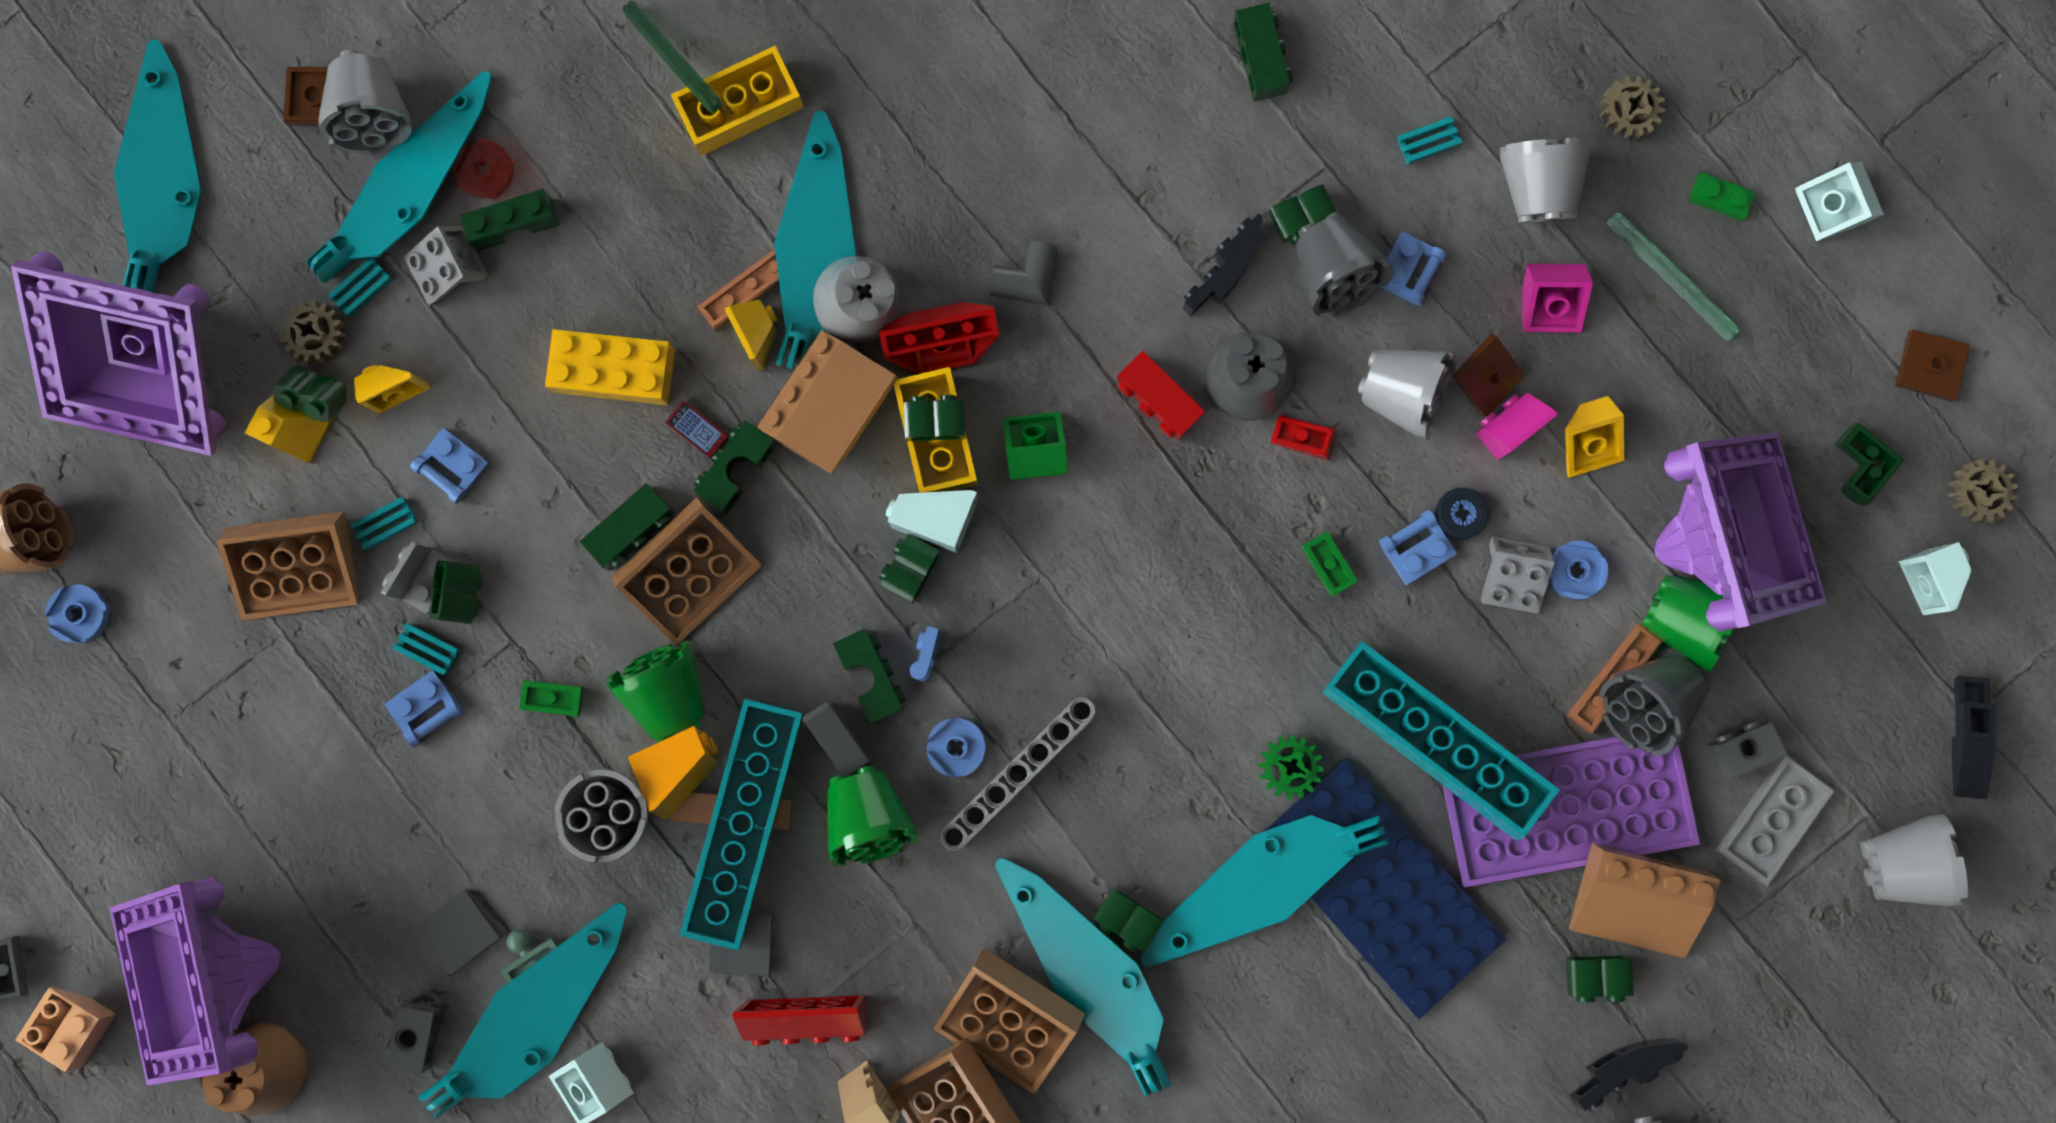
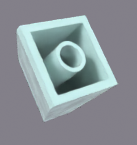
M972 490L899 494L896 501L893 499L890 501L886 516L892 529L958 553L978 503L977 492Z

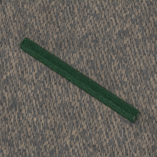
M629 1L627 5H624L622 11L625 13V16L703 106L712 114L721 110L723 104L720 98L642 9L633 1Z
M1616 212L1608 219L1607 225L1723 339L1730 342L1740 334L1741 330L1620 212Z

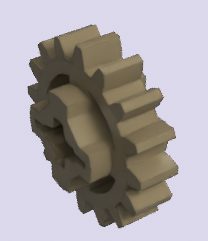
M1639 75L1633 82H1631L1629 76H1625L1621 82L1616 80L1611 85V88L1604 92L1603 96L1605 98L1600 102L1599 106L1606 109L1600 114V118H1608L1609 121L1605 124V128L1613 126L1615 128L1613 131L1614 136L1619 132H1623L1625 140L1632 134L1637 140L1643 136V133L1649 135L1654 130L1653 127H1657L1662 120L1659 117L1665 113L1666 109L1659 106L1665 101V98H1657L1656 94L1660 91V88L1657 87L1652 90L1650 88L1652 82L1650 79L1643 84ZM1636 101L1635 105L1633 106V112L1629 115V112L1631 110L1630 107L1632 103Z
M315 300L311 301L310 306L301 301L299 310L291 306L289 309L292 315L290 317H282L287 322L286 326H281L278 329L285 333V336L279 339L281 343L287 345L284 350L291 355L294 354L293 358L299 361L304 360L309 364H313L315 359L320 363H325V355L334 358L335 353L333 349L335 347L342 349L343 347L338 343L339 338H346V334L339 331V329L345 326L344 322L337 320L340 314L335 310H331V307L326 303L320 305ZM305 329H313L315 330V332L320 334V336H316L314 334L311 335Z
M1983 459L1973 461V463L1963 464V470L1953 473L1958 480L1949 482V486L1955 488V492L1948 494V496L1957 500L1952 506L1954 509L1959 507L1963 509L1961 517L1971 515V522L1975 523L1982 520L1983 523L1993 522L1994 519L2004 518V512L2014 509L2009 502L2018 500V496L2012 494V490L2019 487L2017 484L2010 483V480L2014 477L2013 473L2007 475L2004 473L2006 465L2003 464L1995 467L1996 463L1993 459L1985 462ZM1979 472L1978 475L1974 476V480H1969L1973 474ZM1996 501L1997 504L1988 510V507H1992L1993 502Z

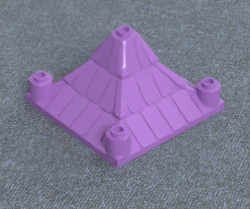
M45 251L38 252L27 262L17 260L11 265L43 418L210 456L217 450L216 440L224 433L227 424L221 414L209 409V402L207 400L208 394L204 379L205 373L201 358L202 352L198 336L197 319L210 306V299L202 288L188 284L183 286L172 297L137 288L132 289L110 282L106 283L88 277H79L74 274L65 273L61 261L52 253Z
M1778 432L1697 442L1668 453L1667 460L1664 462L1667 475L1675 481L1690 479L1691 484L1687 485L1678 516L1672 519L1657 538L1654 552L1657 559L1663 565L1690 575L1694 574L1716 594H1722L1724 599L1712 601L1709 609L1706 611L1707 621L1710 626L1714 627L1717 631H1726L1750 626L1827 603Z
M213 877L180 883L110 907L147 1086L228 1072L234 1068L254 1062L255 1055L258 1054L256 1039L253 1036L250 1037L246 1032L233 1035V1029L238 1028L251 997L265 986L278 971V967L281 964V955L272 944L248 936L238 935L214 915H208L207 910L218 908L225 897L222 883L217 882Z

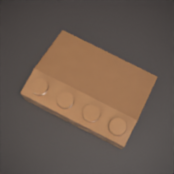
M821 330L757 428L778 444L834 476L899 377L841 340Z
M696 497L611 576L615 588L677 646L762 565Z
M344 511L227 527L216 539L241 621L351 606L359 603L352 538Z
M1592 843L1569 929L1685 958L1713 909L1721 879L1704 870Z
M984 948L933 1030L954 1043L967 1037L981 1061L1032 1094H1035L1076 1035L1085 1013Z
M967 1037L946 1048L886 1088L907 1123H1021Z

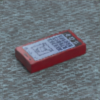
M684 400L665 422L711 460L715 453L729 439L726 433Z

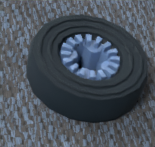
M1455 488L1446 492L1439 499L1435 509V518L1447 536L1456 540H1468L1479 535L1486 527L1489 519V507L1485 498L1477 491L1470 488ZM1459 506H1462L1463 510H1468L1469 512L1464 522H1462L1460 517L1455 516Z

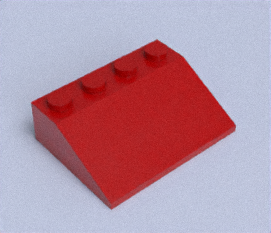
M866 995L746 1000L733 1012V1020L743 1041L752 1040V1045L770 1044V1040L782 1039V1044L800 1043V1038H812L813 1043L829 1042L830 1037H842L844 1042L859 1041L860 1036H865L867 1032Z

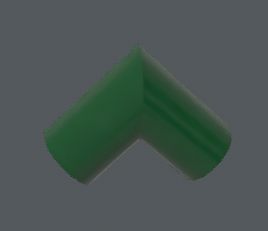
M1855 423L1849 427L1835 444L1836 447L1859 464L1858 468L1841 487L1843 494L1859 505H1869L1905 460L1860 423Z

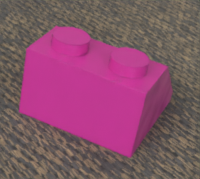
M1527 264L1522 287V321L1524 332L1582 333L1593 284L1585 264Z
M1528 392L1520 398L1515 394L1502 404L1505 408L1503 412L1498 416L1492 412L1480 422L1483 428L1477 431L1476 435L1495 458L1499 460L1512 452L1558 414L1554 409Z

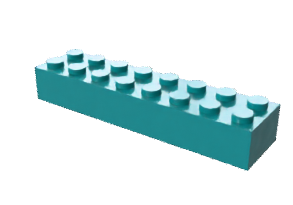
M1363 641L1359 643L1322 692L1331 701L1515 841L1525 838L1560 790Z
M744 699L679 936L738 951L742 948L803 722V713Z

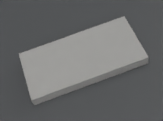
M1788 755L1780 758L1715 851L1760 884L1768 887L1832 797L1835 790Z

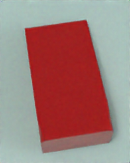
M1279 415L1270 443L1329 461L1337 432L1333 428Z

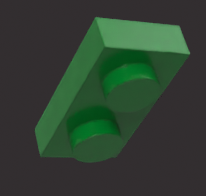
M1700 172L1696 176L1688 202L1743 221L1747 217L1755 192Z
M1328 531L1301 546L1331 597L1358 582Z
M523 680L519 710L580 717L584 687Z

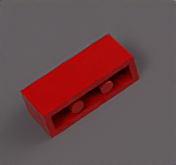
M1143 350L1117 376V381L1120 383L1117 386L1119 390L1128 398L1133 396L1140 403L1138 408L1148 418L1153 416L1161 423L1159 426L1160 430L1170 439L1174 436L1179 441L1205 413Z

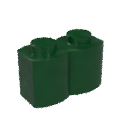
M1321 184L1270 208L1269 215L1282 243L1291 242L1294 245L1300 238L1298 232L1302 227L1308 224L1315 225L1325 220L1327 216L1336 212L1324 185Z
M292 366L273 385L275 403L291 411H301L308 417L318 421H329L346 403L345 384L328 376H318L315 372L300 366Z
M943 395L939 397L940 400L928 401V397L925 396L910 397V402H904L905 440L965 439L963 400H957L956 395Z
M908 534L906 539L900 538L893 551L896 554L895 560L891 565L887 563L884 566L879 579L882 580L880 586L883 589L913 604L941 552Z
M437 560L433 577V592L429 605V619L472 624L473 618L477 616L479 609L478 602L476 601V592L481 587L483 580L479 565Z
M1114 887L1111 888L1093 918L1098 922L1096 927L1108 936H1111L1113 932L1123 938L1121 944L1135 953L1138 949L1145 952L1163 923L1161 917Z
M1621 955L1566 957L1567 991L1570 996L1576 997L1577 1002H1595V997L1607 996V1001L1622 1002L1626 1001L1625 996L1634 995L1632 958Z

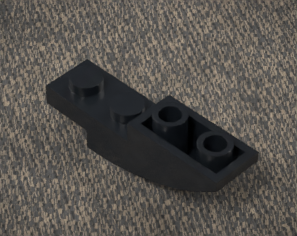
M1260 214L1253 220L1249 217L1246 218L1237 228L1239 233L1232 240L1227 237L1217 247L1216 250L1219 253L1215 262L1220 268L1215 265L1204 276L1207 281L1199 288L1195 285L1185 294L1184 299L1186 301L1184 302L1183 310L1190 317L1210 297L1220 304L1238 283L1248 266L1260 235L1263 219Z
M1957 676L1954 678L1956 736L1952 738L1953 797L1985 800L1988 796L1993 769L1996 704H1991L1990 678Z
M1670 1038L1641 1041L1614 1050L1585 1067L1593 1078L1569 1096L1576 1106L1582 1110L1595 1109L1603 1103V1097L1611 1091L1616 1092L1626 1086L1629 1077L1640 1085L1655 1080L1659 1076V1070L1667 1064L1673 1065L1682 1059V1053L1688 1049V1046L1682 1041Z

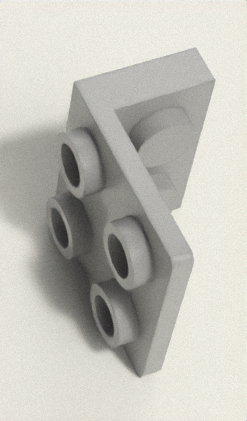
M437 226L405 255V260L428 305H435L460 282H481L488 276L475 248L467 242L463 226Z
M1492 536L1489 544L1492 561L1480 597L1481 603L1538 613L1555 563L1550 547Z
M412 541L401 550L398 556L399 562L394 571H390L384 578L382 583L384 587L381 593L388 597L401 599L425 614H429L437 560L455 561L431 547Z

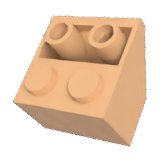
M49 987L15 1040L59 1069L67 1072L85 1065L117 1014L92 998L59 988Z

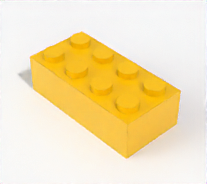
M776 46L670 94L700 156L804 108L800 95Z
M552 329L545 387L557 394L668 405L675 348L668 341Z
M950 367L897 379L894 384L903 427L904 402H910V397L925 396L928 397V401L940 400L939 397L943 395L957 396ZM966 432L965 439L907 441L919 493L957 491L978 485Z

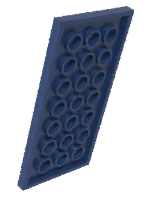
M1344 758L1320 779V783L1317 782L1312 786L1313 792L1307 791L1303 798H1299L1263 831L1309 815L1343 827L1378 815L1380 816V823L1353 833L1357 834L1371 828L1383 826L1385 834L1360 843L1358 846L1380 838H1388L1390 844L1354 856L1310 898L1419 1020L1503 944L1507 938L1352 764Z

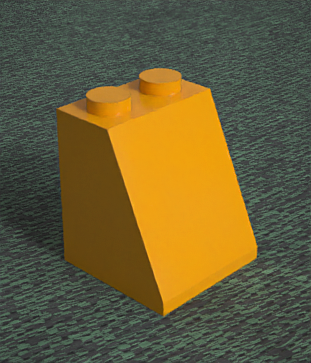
M693 726L628 756L649 812L664 820L670 818L719 762L715 754L719 753V749L713 737L709 738L705 731L701 732Z

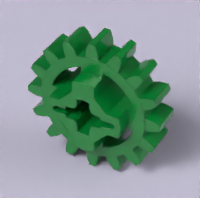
M1289 735L1288 742H1285L1282 736H1278L1277 745L1268 742L1267 746L1270 751L1260 752V755L1265 758V762L1257 763V766L1264 768L1265 772L1259 775V779H1268L1269 782L1265 785V788L1269 790L1275 787L1274 795L1277 797L1284 791L1286 799L1291 800L1294 792L1298 798H1303L1304 789L1309 792L1314 791L1311 786L1312 781L1318 783L1321 781L1315 775L1316 772L1323 771V767L1316 766V761H1319L1322 756L1312 754L1316 746L1310 745L1306 747V738L1304 737L1297 743L1295 742L1294 735ZM1285 747H1293L1289 754L1285 756L1276 754ZM1304 754L1309 761V769L1305 768L1302 761ZM1293 759V765L1302 773L1289 772L1287 775V768L1279 763V761L1291 762ZM1271 764L1276 766L1278 772L1276 780L1271 772ZM1296 778L1304 780L1298 786L1288 787L1291 781Z

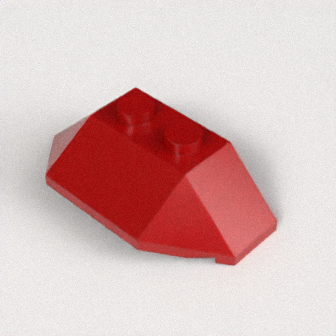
M966 302L908 313L878 330L884 358L917 375L947 367L952 369L975 364L991 343L999 336L994 306Z

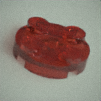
M482 139L477 140L478 142L472 145H465L453 165L458 184L473 197L481 199L498 198L511 183L514 162L504 148L494 141ZM489 163L488 168L490 171L480 176L477 167Z

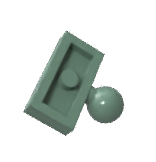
M523 929L513 930L507 937V946L512 952L519 953L521 957L500 971L507 983L559 946L555 938H549L532 950L530 948V934Z

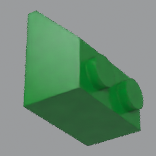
M1060 411L1003 418L1010 480H1024L1032 477L1057 476L1068 473L1066 445Z

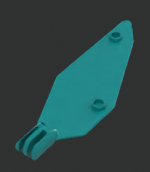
M156 39L150 40L146 47L114 169L115 184L129 252V261L123 286L153 293L160 265L182 251L189 244L202 193L179 76L162 43ZM157 77L155 82L150 83L153 78Z
M488 71L481 72L413 131L404 143L396 146L376 164L336 236L327 241L306 260L308 266L322 283L332 279L353 259L380 257L424 219L483 113L492 81V75Z
M816 111L813 115L774 241L785 324V334L776 365L782 366L788 344L792 342L787 362V368L792 370L800 345L804 346L800 359L801 362L820 331L826 332L817 320L813 305V290L817 279L830 264L838 259L856 256L841 147L824 111ZM818 148L821 149L823 152L819 155H816L812 151Z
M1309 815L1253 835L1163 921L1147 949L1142 953L1140 957L1141 964L1144 967H1151L1285 921L1354 856L1390 844L1388 838H1380L1358 846L1360 843L1385 834L1383 826L1371 828L1357 834L1353 833L1380 823V816L1378 815L1343 827ZM1180 936L1184 939V943L1176 945L1173 939Z
M1006 858L998 859L995 863L996 870L1056 995L1083 1011L1085 1016L1082 1021L1129 1063L1145 1097L1151 1095V1091L1156 1093L1161 1091L1162 1087L1168 1088L1172 1086L1156 1052L1164 1017L1138 963L1039 875ZM1021 891H1026L1029 899L1023 898Z
M623 903L614 904L496 991L449 1073L418 1095L419 1100L423 1102L442 1087H445L427 1102L425 1107L428 1111L435 1109L452 1097L433 1113L432 1116L435 1120L466 1097L502 1099L552 1062L617 949L627 908ZM596 934L600 940L593 942L589 939V935Z

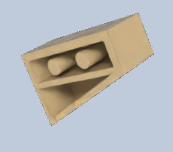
M865 1061L837 1081L845 1123L897 1122L900 1110L868 1061Z

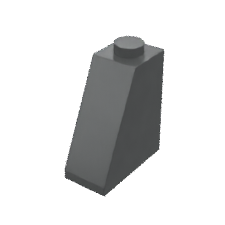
M826 701L802 717L804 723L842 775L847 777L856 775L859 769L867 767L866 765L872 762L833 702Z

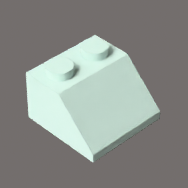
M1849 162L1795 188L1816 241L1856 228L1884 215L1862 162Z
M1959 542L1930 548L1899 561L1923 615L1950 612L1957 609L1972 570L1969 565L1968 553L1961 547Z
M600 1042L549 1076L577 1123H589L634 1093L628 1078L621 1073L615 1063L613 1053L610 1049L606 1048L603 1042Z

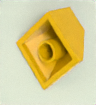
M759 299L725 307L724 310L750 361L759 372L764 370L777 333L773 323L778 320L771 306L765 307Z
M383 365L369 366L362 370L361 375L354 378L355 398L358 404L378 414L431 389L429 383L414 374Z
M272 395L257 408L245 434L310 463L334 416L326 422L312 419L301 411L297 412L282 408L274 402V395Z
M1609 396L1580 404L1565 428L1566 466L1569 478L1625 461L1624 414Z

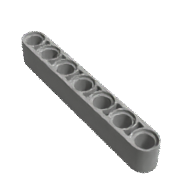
M1083 697L1073 700L944 827L940 836L943 846L952 851L964 847L1093 719L1095 707L1092 701ZM1080 702L1087 704L1090 708L1089 716L1083 720L1076 718L1073 714L1074 706ZM1063 723L1069 728V735L1065 740L1060 741L1053 737L1052 728L1054 725ZM1036 744H1043L1048 749V756L1043 761H1036L1031 756V749ZM1014 765H1022L1027 771V776L1022 782H1015L1010 777V769ZM993 786H1000L1005 791V799L1000 803H994L989 798V790ZM972 807H978L984 812V820L979 824H974L968 819L967 814ZM951 828L959 829L963 835L962 842L957 845L949 843L946 838L947 831Z

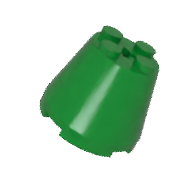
M1668 574L1665 575L1642 623V626L1646 627L1647 630L1676 652L1686 656L1696 667L1709 673L1715 666L1721 654L1720 650L1723 649L1733 630L1717 631L1707 621L1706 611L1709 609L1710 603L1724 599L1722 594H1716L1701 580Z
M688 641L681 642V647L674 648L670 643L631 660V664L627 665L624 668L625 671L621 674L617 670L606 678V683L611 693L651 739H655L657 743L683 729L686 730L693 726L698 728L701 725L700 719L705 714L694 652Z
M875 766L863 767L858 770L856 775L849 777L839 775L829 780L830 787L827 790L828 853L832 865L843 867L846 865V861L850 860L852 862H860L861 865L875 862L902 852L903 844L909 841L911 844L918 841L919 837L914 822L885 773L876 771Z

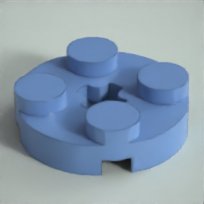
M1585 541L1568 542L1557 547L1552 553L1555 563L1550 575L1549 586L1560 596L1570 600L1589 598L1605 585L1608 578V563L1593 544ZM1575 562L1580 563L1579 567L1584 569V574L1578 575V578L1573 577V573L1570 572V567H1573Z
M77 584L57 590L50 597L46 605L45 616L49 617L50 626H47L56 638L69 643H90L105 629L112 608L110 603L105 600V597L97 589ZM74 608H82L83 616L75 622L73 620L75 615L72 611Z
M960 718L946 719L938 723L930 732L927 742L928 759L931 765L941 774L952 777L966 776L974 772L983 761L986 751L984 736L981 730L971 721ZM951 740L955 742L963 741L964 745L961 748L964 752L961 755L958 753L951 755L949 753L951 748L949 742Z

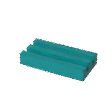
M1452 116L1397 137V142L1407 165L1462 144L1461 137L1458 138L1457 135L1458 130L1453 125L1454 120ZM1445 127L1447 128V130L1426 137L1416 142L1407 145L1405 143L1407 141L1421 137L1423 135L1429 134ZM1450 136L1451 141L1410 155L1409 153L1411 150Z
M369 258L331 291L328 296L342 309L346 316L351 318L393 279L374 258ZM378 275L382 276L351 305H346L358 293H361Z
M400 497L350 525L357 533L355 535L361 541L362 549L367 551L418 524V521L406 498ZM403 507L402 510L368 527L367 529H362L363 527L395 511L396 509ZM407 515L408 519L370 540L367 539V536Z
M406 623L403 627L405 630L403 633H400L399 641L397 644H394L392 649L447 676L461 649L410 623ZM411 633H414L451 652V654L447 657L409 636ZM408 643L445 662L444 667L405 648V644Z

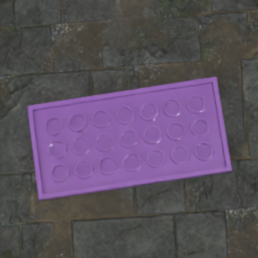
M1610 737L1516 754L1517 758L1560 789L1525 838L1515 841L1443 786L1463 887L1585 866L1592 843L1639 855L1700 845L1679 744L1665 755L1652 756L1651 752L1644 751L1638 747L1632 750L1617 737Z

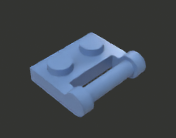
M1401 231L1387 257L1393 268L1392 279L1388 285L1382 286L1381 284L1379 287L1414 305L1421 306L1425 299L1424 293L1438 266L1444 263L1448 254L1440 248L1432 247ZM1423 255L1429 258V261L1414 289H1409L1405 286L1420 257Z
M442 428L423 453L413 460L410 469L417 474H423L446 492L452 502L458 504L491 464L447 429ZM434 458L462 479L458 486L429 465Z
M1430 510L1420 514L1421 518L1392 536H1384L1379 540L1381 548L1405 585H1408L1457 554ZM1425 528L1431 533L1429 537L1400 555L1398 554L1396 546Z
M927 626L926 632L920 631L916 649L920 650L918 662L913 663L910 667L911 676L918 681H927L931 676L942 634L937 628Z
M431 670L384 704L404 733L406 741L412 747L420 744L423 737L450 718H457L464 713L441 676L434 670ZM442 701L445 703L446 708L416 729L414 728L412 722Z

